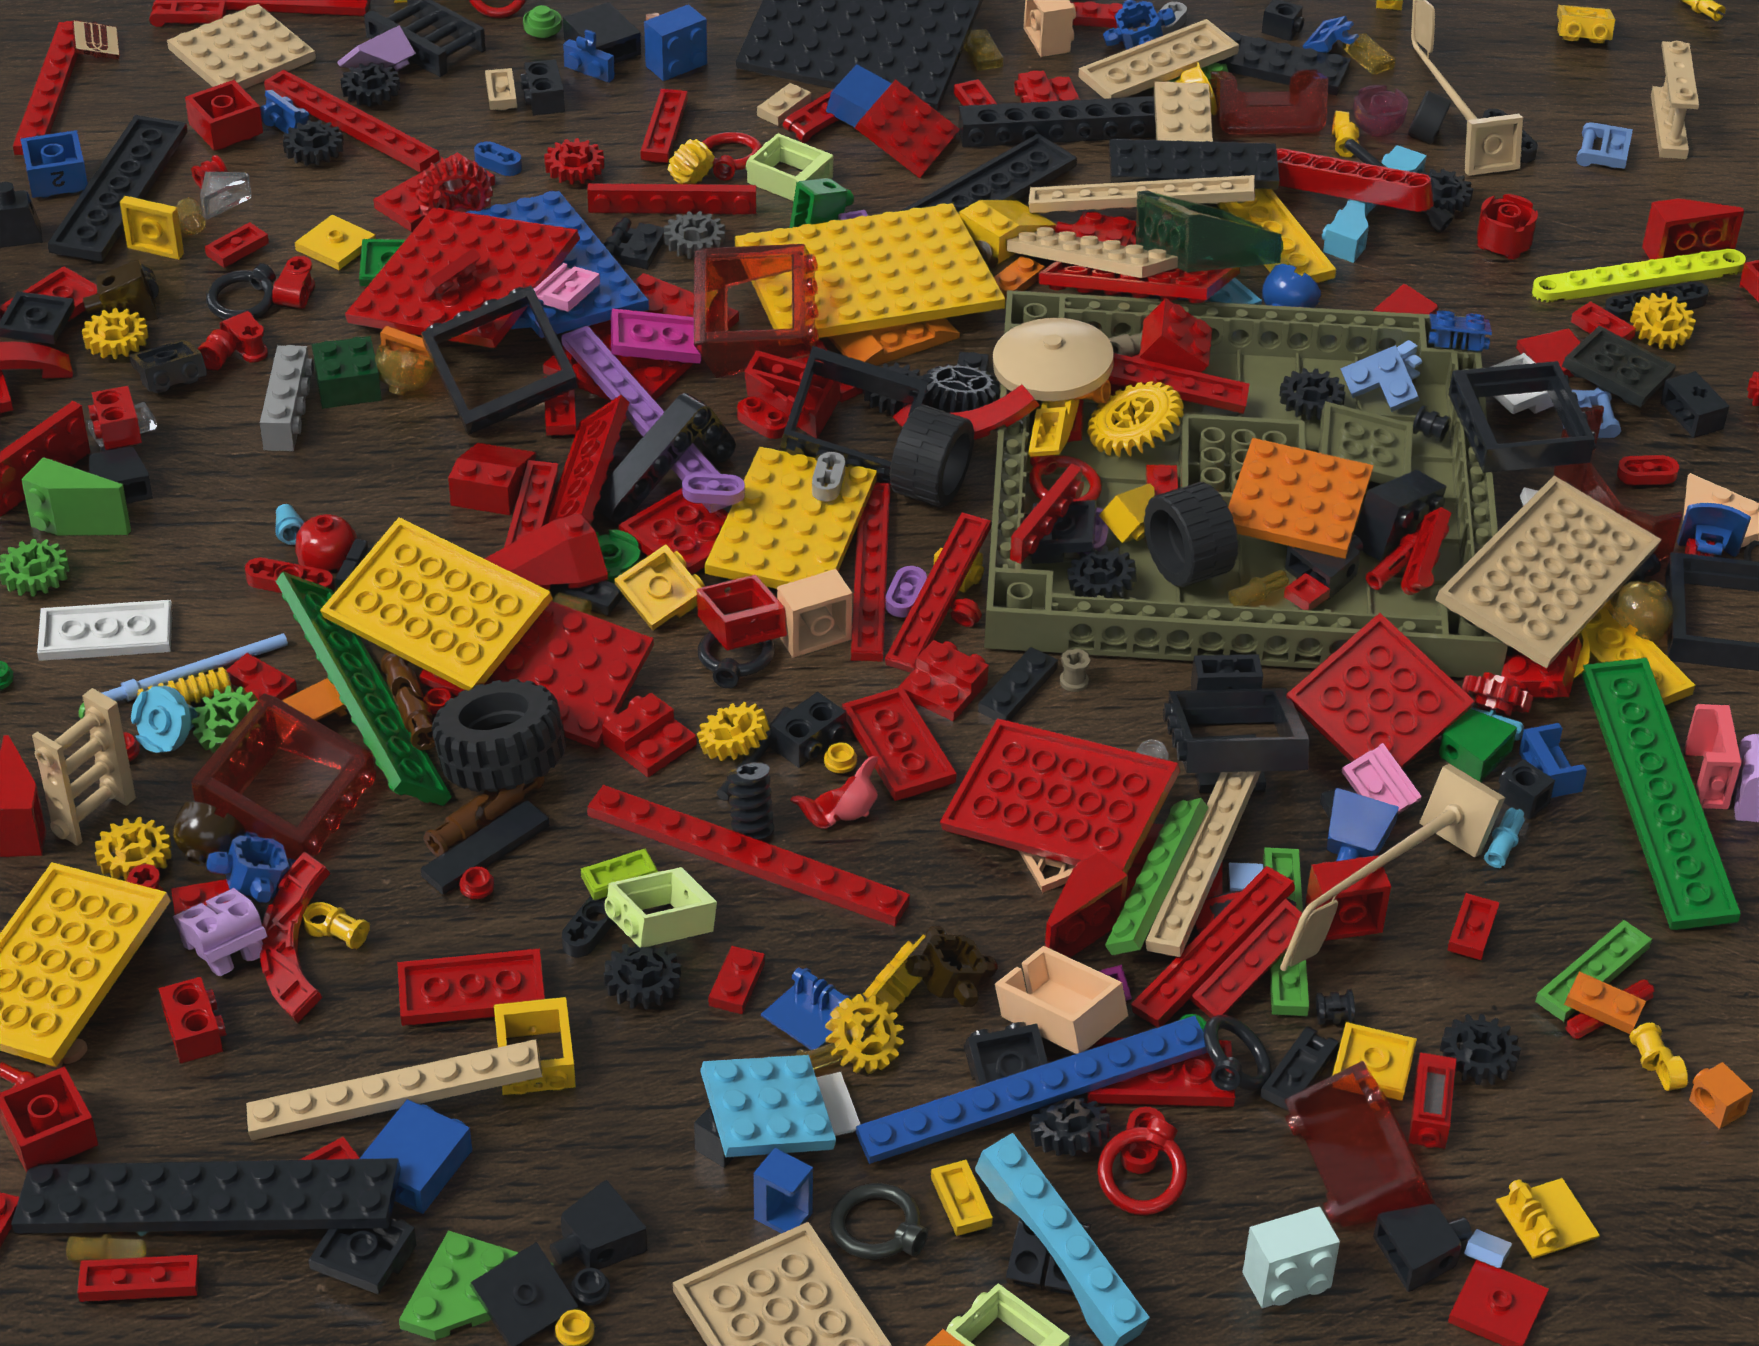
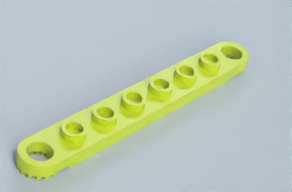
M1722 249L1541 276L1534 280L1532 294L1537 300L1541 299L1542 302L1544 300L1546 302H1549V300L1554 302V300L1557 301L1563 298L1564 300L1718 278L1722 277L1723 274L1733 275L1734 273L1736 275L1742 272L1746 257L1738 250Z

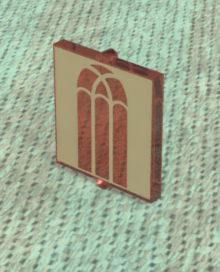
M73 20L72 29L75 53L91 55L95 58L104 57L119 60L117 26L98 24L95 21L91 23Z

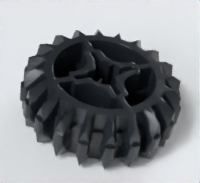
M946 364L944 367L936 366L935 369H930L927 371V374L923 375V380L927 381L928 385L922 403L948 413L970 411L1000 399V383L988 371H980L979 367L971 368L969 365L960 366L957 364L956 366H950Z

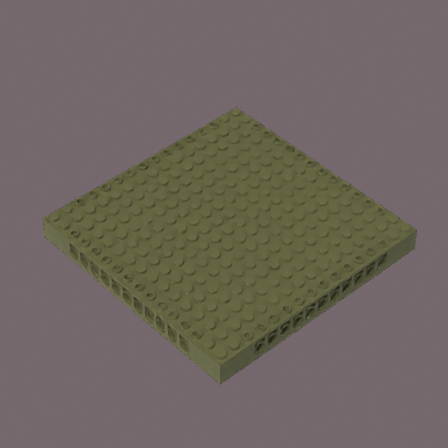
M1007 290L1004 334L1012 328L1029 321L1044 318H1067L1090 324L1102 331L1108 338L1122 334L1131 336L1141 333L1144 319L1163 300ZM1172 300L1171 302L1182 306L1186 312L1197 319L1205 321L1212 328L1209 366L1202 373L1250 384L1244 414L1182 400L1184 416L1182 418L1178 417L1180 420L1179 426L1171 422L1174 434L1167 430L1162 431L1165 436V442L1155 436L1153 437L1155 448H1152L1149 443L1144 442L1143 454L1135 445L1131 449V457L1127 454L1124 447L1121 449V457H1117L1113 448L1111 455L1108 456L1105 451L1099 452L1097 447L1092 445L1087 433L1088 422L1092 418L1091 414L1094 410L1098 409L1097 406L1100 403L1084 399L1082 441L1067 442L1060 455L1075 457L1086 462L1097 472L1102 482V491L1096 501V507L1103 510L1116 495L1146 485V465L1160 464L1177 465L1178 488L1198 482H1205L1214 487L1221 494L1227 505H1229L1252 438L1319 453L1321 420L1316 416H1312L1310 420H1307L1304 414L1296 417L1295 410L1287 412L1285 410L1286 405L1280 403L1281 383H1283L1285 376L1291 377L1292 371H1296L1299 374L1302 373V368H1306L1308 372H1313L1317 368L1320 374L1328 371L1330 372V378L1338 377V384L1345 385L1344 392L1346 394L1344 405L1342 406L1413 424L1419 409L1425 405L1430 413L1436 411L1440 413L1441 417L1445 415L1450 416L1451 423L1442 442L1436 441L1434 436L1430 438L1425 437L1423 432L1420 431L1412 435L1411 472L1418 470L1447 486L1443 496L1445 498L1443 508L1451 512V516L1448 522L1449 532L1442 540L1439 548L1440 558L1431 571L1434 575V583L1432 586L1414 595L1405 594L1401 588V582L1407 565L1385 583L1381 589L1375 590L1371 588L1366 581V574L1383 560L1379 561L1362 551L1360 552L1357 575L1328 601L1325 600L1313 610H1303L1284 597L1285 587L1298 579L1285 569L1288 546L1237 534V560H1235L1236 563L1230 572L1189 586L1176 587L1171 582H1168L1157 569L1148 549L1146 536L1139 541L1132 539L1121 543L1109 528L1106 542L1108 551H1113L1118 547L1121 554L1128 552L1130 559L1135 561L1137 582H1133L1134 589L1124 590V598L1118 595L1114 596V599L1104 598V596L1097 595V597L1075 596L1074 590L1071 591L1069 587L1067 569L1072 568V560H1080L1078 553H1064V562L1032 564L1031 556H1027L1022 564L1010 560L1012 534L1031 513L1033 503L1041 501L1034 494L1029 483L1030 471L1033 468L1030 464L1029 447L1036 409H1041L1042 401L1036 400L1039 406L1008 427L1005 424L998 427L984 648L1027 651L1032 647L1041 652L1054 653L1081 649L1089 655L1193 661L1194 656L1259 654L1261 665L1317 668L1376 615L1381 613L1447 676L1465 678L1466 675L1483 677L1484 672L1501 676L1508 645L1435 600L1439 590L1498 532L1492 472H1482L1448 395L1452 371L1482 368L1481 352L1467 350L1469 333L1466 336L1464 350H1461V332H1458L1455 349H1452L1453 332H1451L1449 348L1434 347V344L1428 343L1429 333L1436 331V329H1431L1429 314L1220 302L1190 303L1185 300ZM1408 340L1418 345L1416 355L1421 358L1422 363L1414 368L1420 372V375L1414 378L1412 383L1419 396V401L1391 412L1381 387L1352 398L1340 368L1395 345L1398 347ZM1002 384L1000 398L1011 392ZM1485 397L1477 398L1487 420ZM1057 468L1050 475L1043 473L1041 480L1044 487L1049 491L1067 468ZM1083 475L1081 481L1084 482V488L1080 497L1087 494L1090 489L1089 482ZM1373 481L1369 482V486L1364 501L1366 499L1368 490L1381 485V483Z

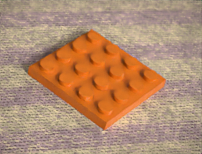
M1252 438L1228 505L1233 516L1237 534L1346 559L1374 465Z

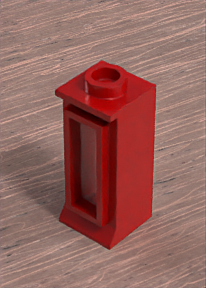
M1420 1052L1415 1075L1408 1143L1429 1148H1446L1451 1124L1457 1058Z

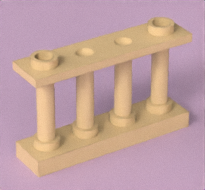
M1662 41L1661 47L1666 74L1665 82L1662 87L1653 86L1651 92L1659 157L1687 159L1689 148L1684 121L1687 109L1699 108L1690 44L1681 41Z
M93 688L83 695L85 716L56 740L52 741L39 732L32 735L35 747L34 754L38 761L51 819V829L60 839H67L77 846L83 842L79 822L108 798L116 799L126 806L136 798L118 703ZM90 731V741L65 760L63 751ZM95 755V765L70 784L69 775ZM99 779L100 788L75 808L74 799Z

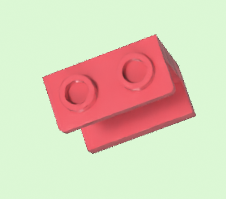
M1697 704L1684 747L1685 755L1704 757L1695 790L1702 808L1728 809L1741 766L1730 706Z

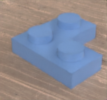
M1396 345L1340 368L1352 398L1381 387L1391 412L1419 401V396Z

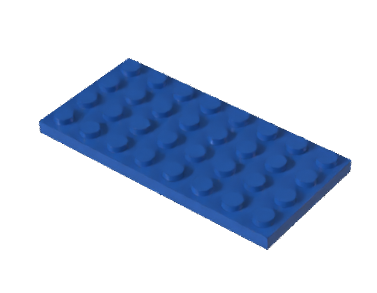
M549 191L540 196L520 198L515 202L507 204H495L481 211L466 212L578 230L580 240L559 266L565 263L567 268L570 269L575 266L599 273L600 284L569 312L544 305L543 300L539 299L555 334L611 320L612 308L641 312L649 310V300L560 191ZM528 305L522 315L536 334L543 338L545 336Z

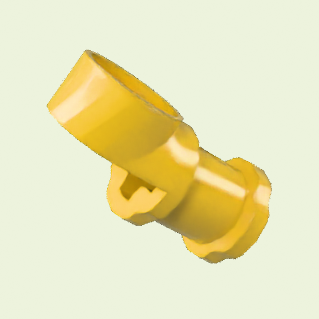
M1335 111L1332 125V135H1335L1337 139L1335 150L1342 157H1352L1354 154L1346 149L1345 142L1348 139H1353L1359 144L1357 140L1359 138V128L1354 123L1349 122V112Z
M315 902L308 905L303 915L304 928L309 935L314 937L336 936L345 941L347 947L351 949H358L362 946L370 931V924L366 920H356L347 915L345 909L334 907L325 902ZM318 915L326 916L324 923L315 924L310 920Z
M1645 1023L1634 1029L1629 1037L1631 1043L1637 1046L1642 1056L1640 1059L1642 1067L1648 1071L1656 1070L1666 1091L1685 1088L1688 1084L1685 1063L1680 1056H1673L1672 1051L1665 1047L1661 1039L1662 1030L1660 1026L1655 1023Z

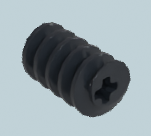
M761 762L747 763L731 770L727 774V780L731 783L728 786V792L732 795L729 798V804L732 806L730 816L733 818L731 827L733 830L754 839H763L770 836L775 828L773 824L770 768L768 764Z

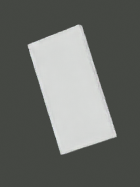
M171 600L41 608L37 649L39 661L171 652Z

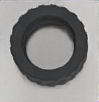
M926 405L915 408L904 423L894 448L890 466V484L893 491L940 508L948 505L958 493L969 468L975 435L972 422L967 418Z
M1198 482L1156 495L1149 500L1144 516L1147 546L1157 569L1168 582H1171L1176 587H1185L1226 574L1233 569L1238 556L1237 530L1226 501L1223 500L1221 494L1214 487L1205 482Z

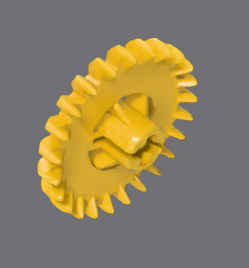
M1149 381L1145 385L1143 382H1139L1135 387L1128 385L1123 391L1121 389L1115 391L1116 395H1111L1106 404L1100 403L1097 406L1098 409L1093 411L1091 414L1092 418L1089 419L1087 433L1092 445L1097 447L1099 452L1105 451L1108 456L1111 455L1113 448L1116 456L1121 457V449L1124 447L1127 454L1131 457V449L1135 445L1143 454L1144 442L1149 443L1152 448H1155L1153 437H1159L1165 442L1163 430L1174 434L1171 422L1177 426L1180 425L1178 417L1182 418L1184 416V404L1179 392L1174 390L1172 386L1165 385V383L1158 382L1155 384L1154 381Z

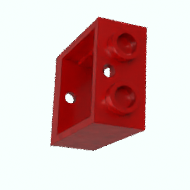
M756 575L696 589L698 617L726 650L787 636L785 607ZM727 587H730L728 592H724Z

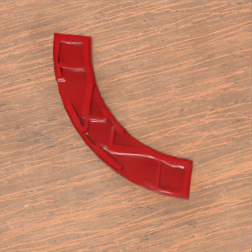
M1021 384L1012 392L993 403L970 411L951 414L967 418L972 422L975 440L990 435L991 430L1004 424L1006 427L1014 424L1036 409L1039 404ZM907 404L893 416V419L901 427L907 421L911 404Z
M305 852L302 853L284 875L278 885L280 890L275 896L273 903L267 907L262 923L267 937L262 939L263 945L260 953L262 972L266 977L273 997L297 1023L323 998L318 990L307 981L302 972L298 957V934L302 917L310 900L320 885L330 875V872L324 865Z

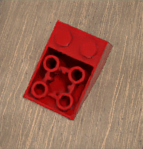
M3 735L0 749V857L42 856L46 826L37 786L9 735Z

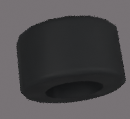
M1427 91L1409 127L1408 135L1425 143L1432 144L1449 110L1451 100L1434 92Z

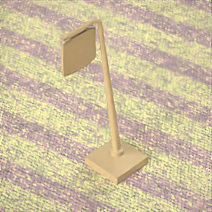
M1413 0L1412 45L1467 120L1465 173L1470 176L1520 169L1523 117L1520 114L1478 119L1429 59V53L1433 52L1434 6L1427 0ZM1418 43L1427 50V55L1418 46Z
M1451 764L1443 766L1419 823L1423 827L1311 902L1305 908L1298 921L1280 969L1287 971L1288 966L1292 967L1319 952L1337 910L1338 901L1335 900L1337 894L1435 833L1473 857L1481 855L1505 797ZM1333 897L1332 902L1315 909L1316 907L1320 906L1321 904H1323L1324 902L1328 901Z

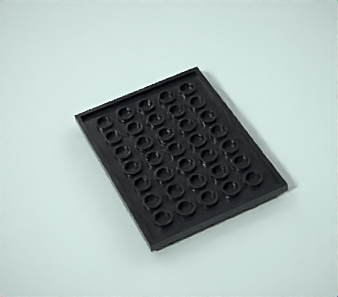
M763 0L736 59V67L738 69L834 89L857 64L890 83H893L896 79L938 111L983 0Z

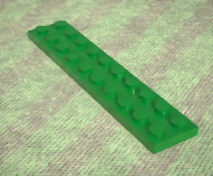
M282 572L276 580L282 592V598L289 604L294 613V619L300 624L305 633V639L311 643L316 652L317 660L322 663L328 673L327 677L337 689L340 701L347 707L352 716V722L358 727L364 737L363 742L370 748L376 759V765L386 776L389 788L398 795L406 794L416 797L424 803L432 802L445 806L452 797L426 751L415 749L412 745L411 733L407 731L403 724L391 691L359 635L323 617L320 610L334 594L333 590Z
M1638 658L1583 665L1584 671L1582 676L1670 930L1739 922L1740 910L1648 659Z

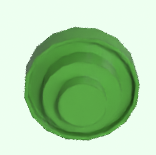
M540 5L524 15L523 26L527 34L546 38L560 32L562 19L557 11Z

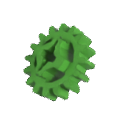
M32 539L28 545L20 541L19 548L8 547L9 555H0L1 584L7 585L9 592L17 589L20 596L26 591H29L31 596H35L38 590H42L46 594L48 593V587H60L58 580H66V572L70 571L66 551L60 550L58 543L50 546L47 539L41 544L37 543L36 539Z
M229 685L226 687L225 693L222 694L218 689H215L212 699L204 696L202 699L206 705L195 708L199 717L191 721L196 728L193 734L205 750L210 749L216 756L223 751L229 757L233 749L236 748L240 753H243V745L245 743L252 746L255 744L252 737L254 734L262 735L263 731L258 725L265 723L266 719L262 715L264 711L263 706L252 692L247 693L241 686L235 692Z

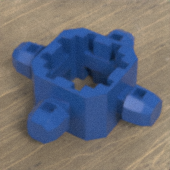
M1134 0L1124 1L1123 8L1118 10L1115 15L1117 28L1107 30L1103 33V38L1107 46H1113L1122 41L1126 50L1163 36L1161 26L1170 25L1176 20L1172 8H1167L1156 13L1152 2L1141 1L1137 3ZM1144 22H1145L1146 25L1150 24L1149 27H1146V26L1140 27V26H1141V23H1144Z
M246 831L243 836L240 835L232 840L228 855L227 852L210 853L206 866L207 870L211 873L226 874L229 889L235 888L243 895L253 896L257 902L267 903L277 895L280 890L278 888L280 881L296 860L287 859L284 846L278 841L260 838L257 833Z

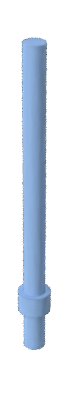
M283 633L139 681L132 679L122 682L121 687L102 692V694L116 702L123 699L131 701L137 698L138 689L142 688L146 691L149 686L156 687L160 683H163L165 686L171 680L175 683L182 677L187 679L190 675L196 676L201 672L206 673L209 670L233 664L246 653L257 656L288 646L287 638Z

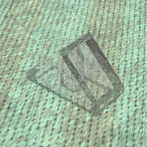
M205 172L200 193L202 213L205 220H209L252 198L249 174L246 172Z

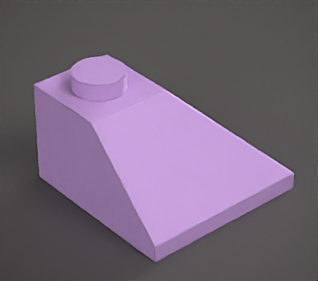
M399 25L358 45L337 63L340 67L357 68L361 63L364 66H369L370 62L377 65L384 63V68L391 66L395 71H398L409 65L408 59L416 53Z

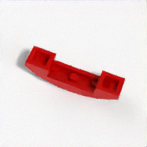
M0 342V369H40L42 378H73L69 355L62 351L34 343Z

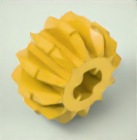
M689 139L685 145L681 144L680 148L674 151V156L669 159L670 164L667 170L673 179L679 184L702 182V178L708 175L707 172L713 167L712 162L715 158L712 151L708 149L709 147L697 139Z

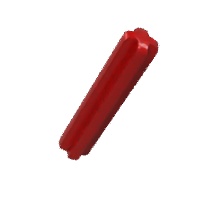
M1642 979L1623 989V991L1648 1001L1653 998L1655 989L1648 980ZM1580 1013L1569 1019L1565 1028L1572 1038L1579 1039L1606 1023Z

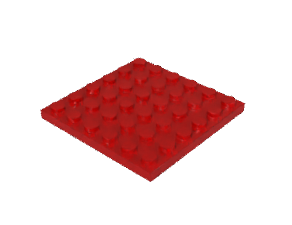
M432 207L345 313L347 322L380 329L389 326L409 334L422 336L421 332L426 331L430 325L445 323L462 311L470 312L481 307L484 302L490 299L498 300L518 287L526 288L532 285L533 289L536 288L559 267L580 240L578 230ZM475 248L481 256L475 264L477 269L465 279L458 276L453 280L454 285L445 293L440 295L437 291L429 297L422 288L426 281L466 252ZM528 306L449 340L496 348Z

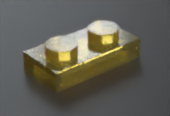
M976 29L970 32L964 47L977 70L1003 67L1004 58L987 29Z
M1365 33L1358 34L1359 37L1352 44L1343 43L1342 49L1372 75L1395 68L1396 59Z

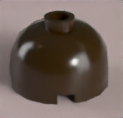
M188 801L179 810L173 827L174 841L180 851L185 854L184 858L194 865L203 866L207 862L210 853L227 852L228 855L232 840L240 835L243 836L245 833L242 823L228 813L225 818L214 814L216 810L214 806Z

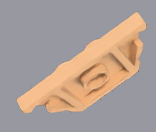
M1690 473L1688 475L1683 520L1687 507L1691 504H1723L1738 509L1751 517L1741 548L1749 545L1754 540L1759 541V503Z

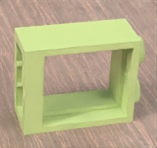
M778 133L754 155L748 158L746 163L747 183L794 201L796 182L833 178V155ZM783 162L803 171L797 176H793L773 167L777 163Z
M682 867L609 883L608 895L604 906L608 917L641 948L713 932L717 901ZM666 904H671L674 907L673 909L647 915L642 911Z
M999 1283L988 1293H981L973 1302L971 1309L962 1317H955L946 1329L949 1334L965 1346H975L971 1342L998 1317L1035 1346H1069L1070 1339L1069 1335Z

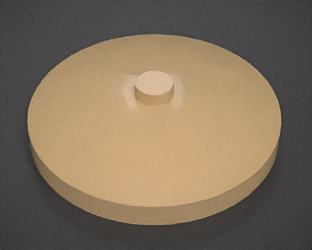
M1044 318L1018 325L1006 332L998 340L993 351V368L999 382L1011 392L1023 384L1034 399L1040 401H1062L1084 396L1106 382L1112 373L1114 365L1113 347L1108 337L1090 324L1067 318Z

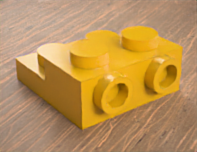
M1558 5L1557 17L1559 22L1557 31L1559 36H1563L1564 40L1578 41L1579 38H1589V41L1593 43H1605V40H1612L1615 18L1610 9Z
M666 544L614 579L615 585L652 631L673 616L677 615L680 618L697 606L696 589L705 587L697 574L691 575L686 569L687 564L678 551L673 553Z

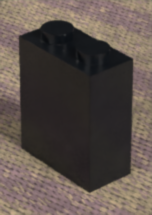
M609 2L563 17L565 41L569 39L576 41L578 36L585 38V30L587 29L596 33V49L614 55V64L641 55V32Z

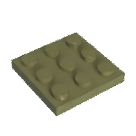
M1325 401L1321 416L1319 453L1374 465L1370 481L1384 484L1411 472L1413 424Z

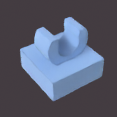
M1408 340L1397 348L1409 376L1413 380L1420 375V372L1414 368L1420 365L1422 360L1416 355L1418 345Z

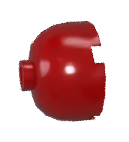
M332 514L318 515L305 521L296 534L295 552L299 565L324 570L337 569V572H339L355 538L358 539L351 524L342 517Z

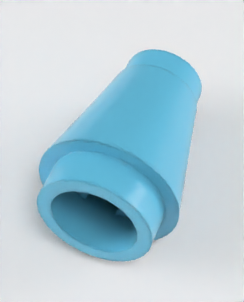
M282 504L276 509V536L285 544H296V534L304 521L291 505Z

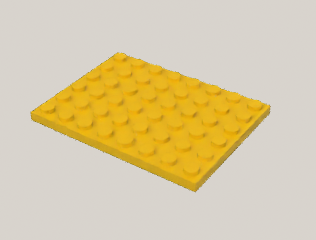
M953 203L938 204L937 206L925 208H911L910 210L885 212L872 216H858L845 220H831L826 223L812 225L804 224L799 227L786 229L777 228L773 231L751 232L735 236V247L780 344L1005 308V297Z

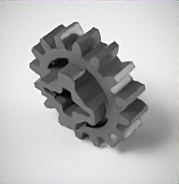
M690 211L684 216L677 214L676 220L669 219L668 225L664 226L665 245H669L670 252L677 250V256L687 254L688 259H691L693 255H697L700 259L705 254L713 256V250L720 251L721 245L725 244V225L721 224L720 218L713 220V214L702 216V211H699L697 215H692Z

